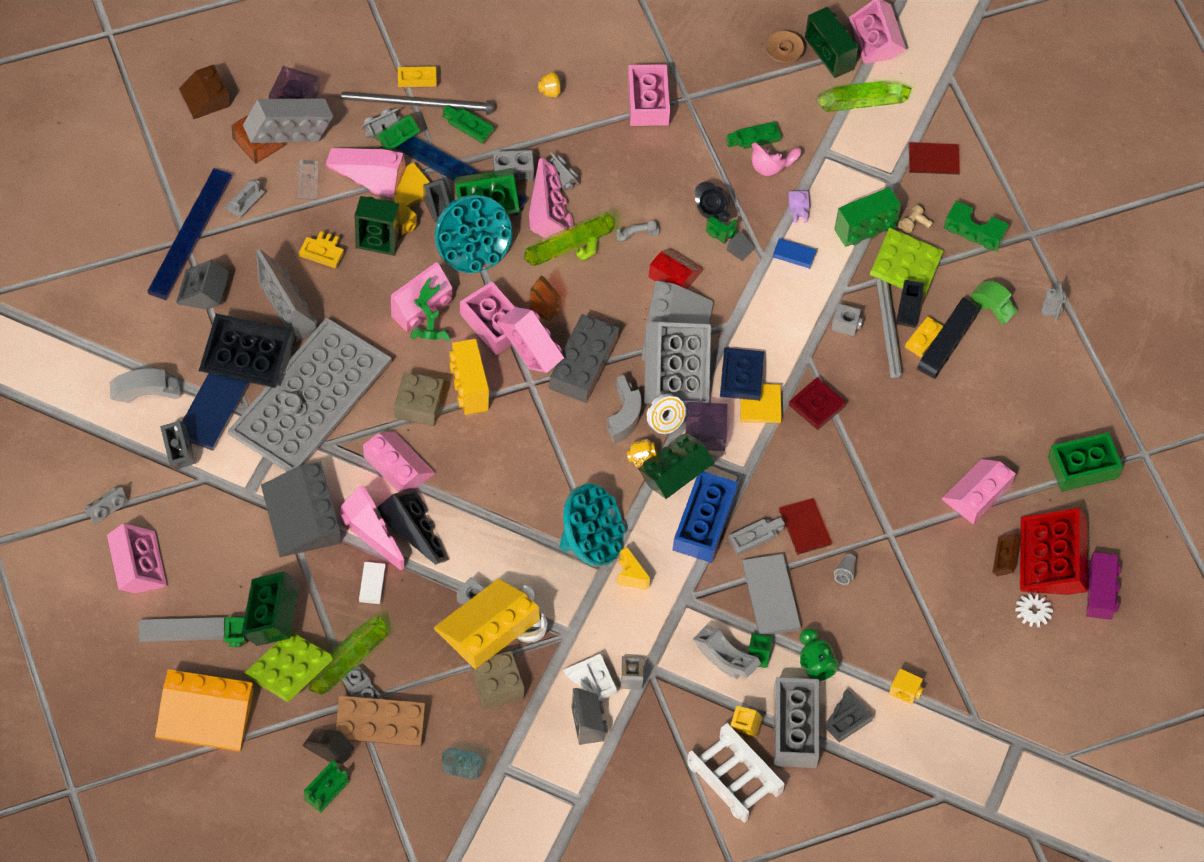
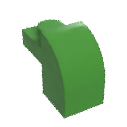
M981 282L970 294L976 304L981 306V310L991 309L1001 324L1007 323L1018 311L1009 299L1012 294L997 282Z

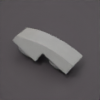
M359 666L341 676L343 683L353 697L383 699L371 685L369 677Z

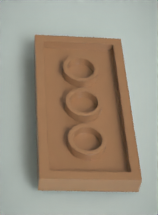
M339 696L335 739L421 747L425 703Z

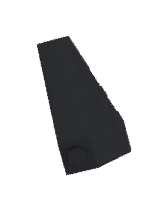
M415 488L394 493L377 507L381 518L432 563L437 565L449 560L441 540L433 533L432 529L435 526L433 521H428L425 514L428 512V509Z

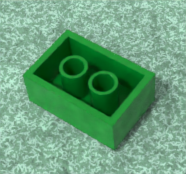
M886 188L839 207L834 230L845 247L857 245L862 240L874 238L878 234L888 231L889 228L894 229L897 227L901 204L891 188Z
M1109 432L1051 445L1047 457L1061 492L1119 479L1123 468Z

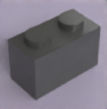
M179 420L160 426L169 465L175 469H180L196 464L186 424Z

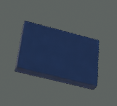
M724 348L720 397L760 401L764 351Z

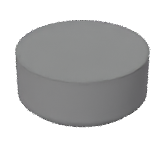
M288 393L282 397L281 408L285 413L295 414L300 411L302 406L301 398L297 394Z

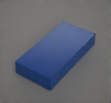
M779 238L773 258L810 269L816 249Z

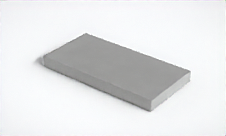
M783 554L742 560L758 634L768 636L800 631L801 626Z

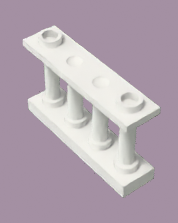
M726 723L721 727L720 740L699 757L693 751H690L687 762L689 768L694 773L697 772L731 808L732 814L745 823L748 821V808L767 793H772L777 798L783 793L785 784L734 729ZM724 747H729L734 752V756L712 772L704 763ZM739 762L744 763L749 771L731 785L726 787L719 780L722 775ZM752 778H758L763 783V786L741 803L733 793Z

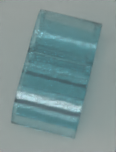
M449 748L442 754V770L448 775L472 780L477 779L482 774V758L473 752ZM453 759L456 763L449 764L446 761Z

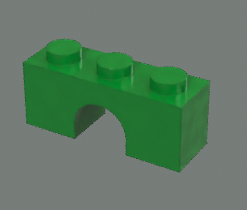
M955 201L946 217L944 229L950 233L958 234L968 241L978 243L986 249L997 252L1007 234L1009 224L992 216L986 224H976L971 220L973 208Z

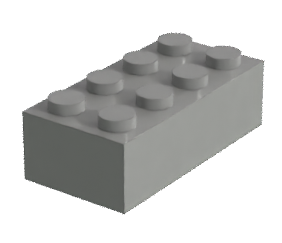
M257 99L243 127L251 143L318 142L333 115L325 99Z
M776 677L774 685V766L817 768L819 759V679Z

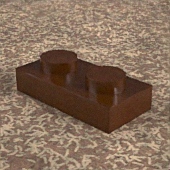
M1015 533L998 537L992 572L997 577L1014 573L1020 539Z

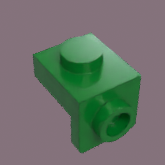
M711 216L707 220L706 232L712 238H716L725 244L729 238L732 239L737 234V220L733 219L727 226Z
M225 617V638H223V642L229 643V647H241V643L247 644V639L241 635L245 617Z

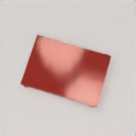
M909 142V173L960 174L959 144Z
M814 498L779 508V513L782 516L797 555L832 545Z

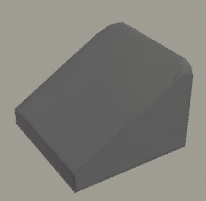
M739 231L728 242L727 251L743 261L755 247Z

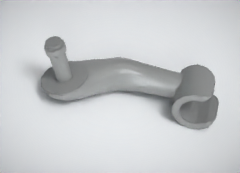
M649 221L647 224L631 225L622 231L617 229L616 238L618 241L623 242L634 233L640 231H648L649 235L656 236L659 234V226L654 221Z

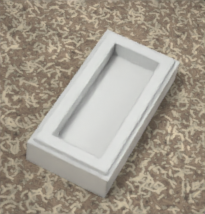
M364 562L359 602L380 604L385 564Z

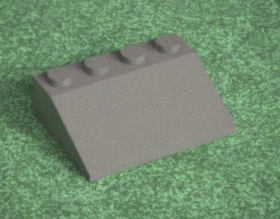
M260 249L256 250L259 285L284 327L295 333L297 336L296 343L310 337L316 330L318 323L313 314L310 315L308 312L309 309L304 299L301 300L299 297L297 286L295 284L292 285L290 282L288 271L286 269L283 270L276 260Z
M655 281L648 322L709 324L713 301L679 285ZM646 333L642 350L643 361H645Z
M646 323L644 404H651L660 395L672 394L683 401L684 405H709L711 324Z

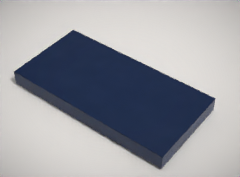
M213 374L207 375L182 420L187 426L191 443L212 451L214 450L248 388V382Z

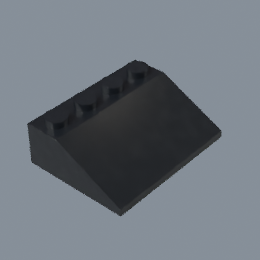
M216 313L199 371L276 388L293 354L297 336L289 329Z

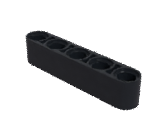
M965 297L960 300L923 355L917 370L936 379L978 316L981 309L980 305Z

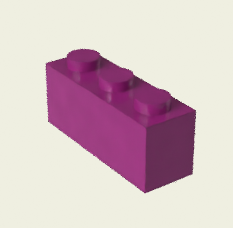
M1093 552L1089 563L1086 617L1111 620L1114 612H1118L1119 600H1115L1120 588V582L1116 581L1121 570V564L1117 563L1118 555Z

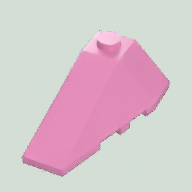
M331 148L325 164L328 168L342 176L353 179L356 184L370 189V192L394 198L406 167L403 153L385 149Z
M541 158L538 162L529 211L530 230L543 238L572 237L574 235L573 218L570 213H567L565 205L568 203L560 192L562 185L556 167Z
M359 486L341 506L342 514L340 518L344 526L348 525L355 535L399 570L404 569V558L391 535L387 537L388 532L383 519L378 520L373 500L364 486Z

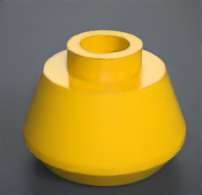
M554 72L541 77V81L538 82L539 92L543 93L544 96L557 98L560 95L559 79Z

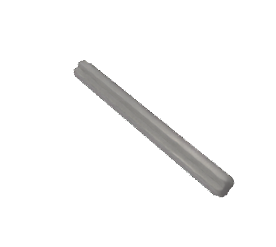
M877 278L890 376L893 379H898L901 377L902 371L889 284Z

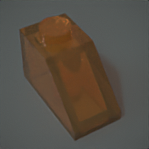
M541 275L530 289V310H534L540 317L550 322L554 316L557 317L562 309L561 296L548 280Z

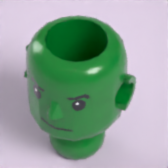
M814 628L802 631L799 639L805 646L800 652L801 667L805 669L809 679H819V681L829 679L836 674L839 668L831 644L827 640H818L819 633Z

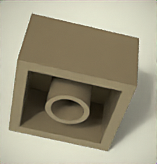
M403 372L394 405V418L434 426L443 395V379Z
M511 651L494 655L476 670L470 665V674L483 710L524 699V686Z

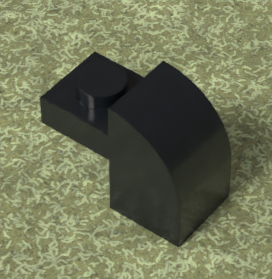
M904 280L896 324L916 327L924 283Z

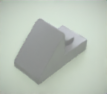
M622 656L621 689L641 690L643 684V657Z

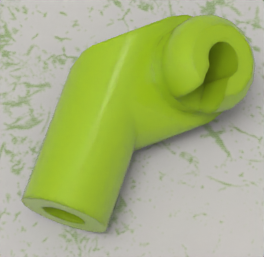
M595 236L588 237L587 247L585 249L580 247V250H576V256L579 257V260H587L596 253L597 238Z

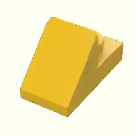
M628 547L622 549L618 562L624 571L618 574L617 584L643 590L648 589L650 584L649 576Z

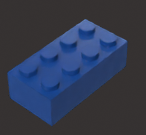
M702 472L696 477L674 537L672 551L712 563L737 494L738 482L706 472Z

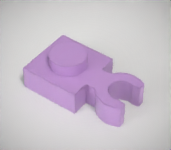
M788 191L789 212H794L793 223H797V217H802L804 223H807V212H809L808 191Z

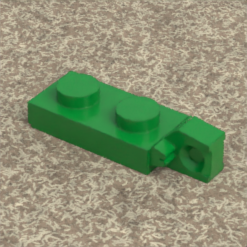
M446 105L443 109L442 117L448 120L451 126L482 144L494 132L492 125L463 108L455 110Z
M770 122L736 130L734 133L727 135L726 142L728 148L739 145V147L747 149L752 148V143H757L761 146L781 141V135L776 122Z

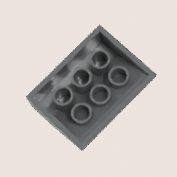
M321 461L301 465L261 484L279 557L341 544L340 529Z

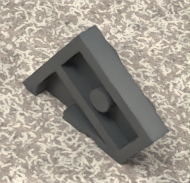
M846 689L840 703H837L834 708L833 715L829 717L826 729L840 743L872 722L873 716Z

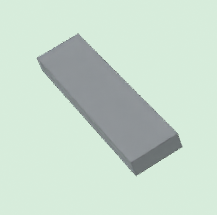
M224 617L139 620V642L223 640L225 638Z

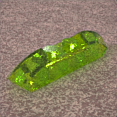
M896 81L844 85L820 93L816 100L826 112L901 104L908 100L912 88Z
M605 212L543 238L526 248L524 260L532 266L540 265L614 231L615 218L608 212Z
M375 616L352 632L330 653L333 660L309 682L308 690L320 695L329 692L388 636L389 631L385 619Z

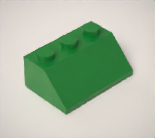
M513 168L455 177L457 198L474 194L484 195L498 202L507 214L520 212Z

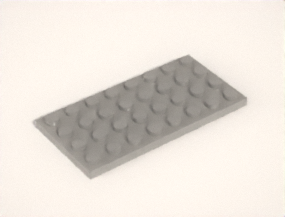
M326 317L289 360L276 388L265 387L228 430V435L286 472L304 465L389 366L392 358ZM288 393L297 394L301 398V409L295 414H287L281 408V399Z

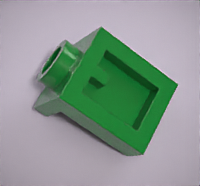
M752 633L748 654L758 657L761 662L758 667L767 668L772 636Z

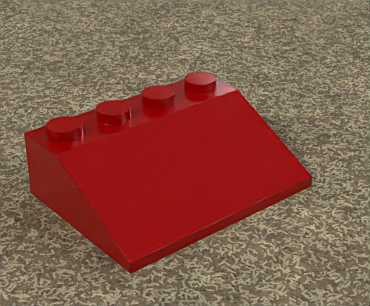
M1080 508L1021 517V592L1061 595L1088 592V519Z

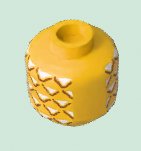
M649 439L631 443L630 450L627 451L629 463L633 462L637 468L642 466L647 459L653 458L658 454L655 443H651Z

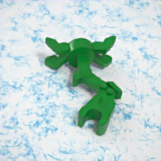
M429 277L420 290L418 300L414 299L416 306L421 308L427 315V329L422 330L417 326L412 330L410 338L416 339L418 336L421 339L439 340L443 338L449 341L451 334L447 329L443 328L440 331L434 329V319L438 316L439 310L433 312L426 302L440 289V284L438 283L435 288H431L429 283L432 278Z

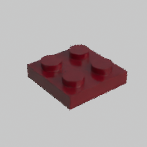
M817 377L789 401V406L815 429L819 430L846 407V402Z

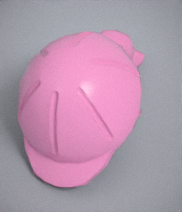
M757 143L751 144L753 148L752 165L759 174L764 176L778 174L783 168L791 166L801 155V149L795 148L791 150L787 157L782 158V154L780 156L778 153L776 155L768 154L770 148L768 150L767 148L762 149Z

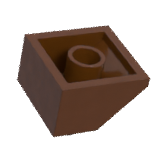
M214 64L196 70L179 88L193 119L230 107L229 93Z

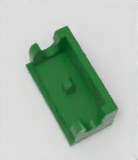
M409 114L404 115L375 134L374 137L382 144V149L391 151L420 132V129Z
M332 760L305 788L304 800L321 813L350 782L347 772L345 770L341 772L338 769V764Z

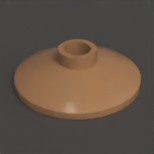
M778 31L767 39L766 51L775 61L790 63L799 59L803 54V41L795 33Z

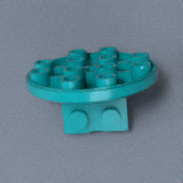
M466 195L451 202L440 214L434 233L435 245L440 257L453 269L464 273H477L495 266L504 257L511 243L512 226L507 212L498 202L484 195ZM491 264L489 267L480 270L481 265Z
M588 483L575 487L565 501L563 510L564 531L559 548L564 552L573 550L583 562L590 566L599 567L610 564L622 550L623 535L626 531L616 505V499L596 484Z

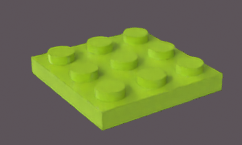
M889 228L869 275L902 289L904 280L924 283L922 293L924 298L943 250Z
M291 632L290 639L276 642L245 672V675L251 681L289 702L333 658L328 652Z

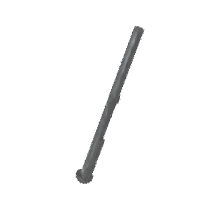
M342 92L341 95L342 100L445 108L448 105L453 109L463 108L465 110L486 111V115L491 114L494 110V105L489 100H487L486 104L349 92Z

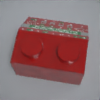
M673 249L661 251L650 263L648 277L653 281L672 283L688 289L702 273L703 268Z

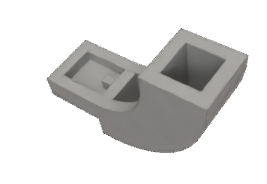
M161 369L133 370L123 373L110 381L111 400L130 403L133 399L143 395H159L178 399L180 396V381L177 377L165 375V370Z
M624 375L616 377L615 387L623 408L617 414L607 418V429L613 444L626 439L635 430L640 418L641 395L639 389L633 391L631 383L626 381Z
M706 625L693 638L697 647L710 662L735 679H738L740 675L748 678L761 664L758 657L743 653L733 647L719 629Z

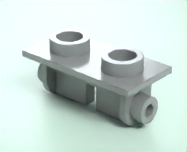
M389 108L381 112V116L377 118L371 116L365 119L360 129L366 128V131H364L366 137L374 138L375 134L383 130L382 125L386 128L401 118L396 116L398 108L394 110Z
M550 152L553 158L546 161L554 165L557 173H560L559 179L562 188L569 191L573 188L575 182L580 185L576 180L578 175L571 168L567 170L564 167L566 162L561 156L555 157Z
M256 179L250 180L225 206V209L241 218L265 193L264 190L259 188L260 182Z
M1059 283L1058 289L1051 288L1046 291L1041 307V313L1044 316H1054L1055 321H1057L1059 314L1062 313V303H1065L1066 293L1062 291L1061 283Z
M113 487L109 492L101 496V500L96 499L89 505H86L84 512L87 516L90 515L94 525L128 503L122 487Z

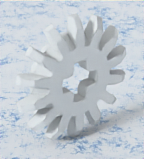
M1028 593L1029 599L1021 596L1024 602L1017 601L1016 603L1021 606L1015 608V611H1021L1017 617H1024L1022 623L1030 622L1029 627H1032L1033 623L1040 627L1041 621L1046 625L1047 621L1045 618L1050 620L1052 618L1048 612L1053 613V609L1047 608L1051 605V602L1043 603L1046 597L1044 596L1039 600L1038 593H1036L1035 598H1033L1031 593ZM1032 605H1036V608L1040 609V611H1037V614H1033L1029 610Z

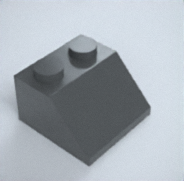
M212 259L186 269L176 303L206 310L220 305L229 271Z
M573 688L571 709L579 745L603 742L605 733H608L607 721L602 720L601 715L604 714L603 702L598 700L596 693Z

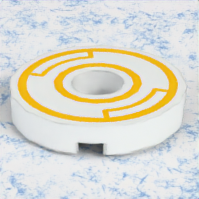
M672 394L660 395L653 400L650 409L648 408L647 422L653 430L660 434H669L677 430L686 416V408L683 401ZM666 410H669V415L666 418H663V413Z

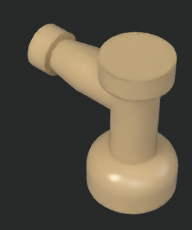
M915 205L908 218H902L898 226L903 232L911 233L914 229L915 220L926 225L927 228H930L933 222L922 215L924 213L922 207Z

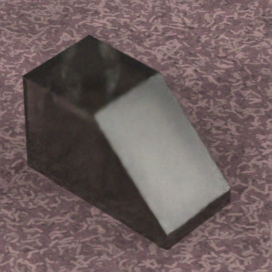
M314 729L303 744L306 749L328 762L334 760L337 764L346 762L350 757V753L355 748L340 731Z

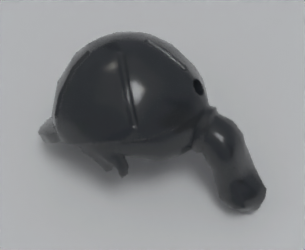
M702 182L696 186L694 198L700 214L706 219L713 216L720 223L728 222L731 218V214L728 213L731 203L726 191L709 182Z

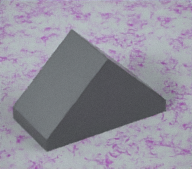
M443 179L423 185L424 202L434 222L438 221L440 214L450 204Z

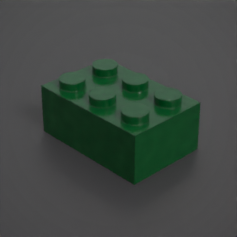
M828 6L809 14L805 39L832 76L837 78L854 70L858 44L849 36L846 27L840 24L836 14L831 12Z
M360 196L354 215L356 248L394 256L400 238L399 203Z
M686 432L678 436L672 444L662 448L653 458L647 459L638 470L647 485L660 496L667 499L715 462L705 445Z
M285 571L252 579L241 635L257 646L290 639L300 582Z

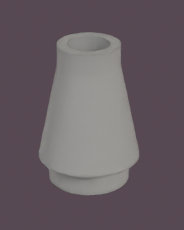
M845 554L843 560L835 569L834 579L837 583L848 585L853 581L856 562L854 555Z

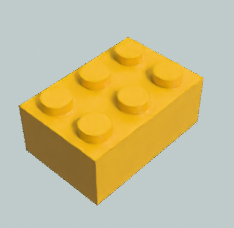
M476 339L452 343V351H449L450 373L454 374L453 385L455 391L458 390L459 396H457L459 408L463 407L464 415L488 411L489 389Z

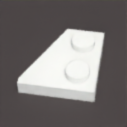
M601 654L563 670L565 676L580 688L596 693L599 701L618 693Z

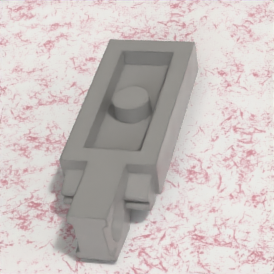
M781 517L772 522L762 519L728 535V541L737 556L777 537L778 532L784 530L785 523Z

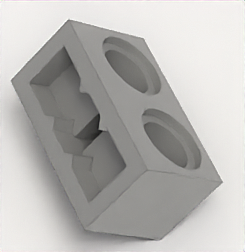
M532 150L493 152V171L513 168L515 181H533Z

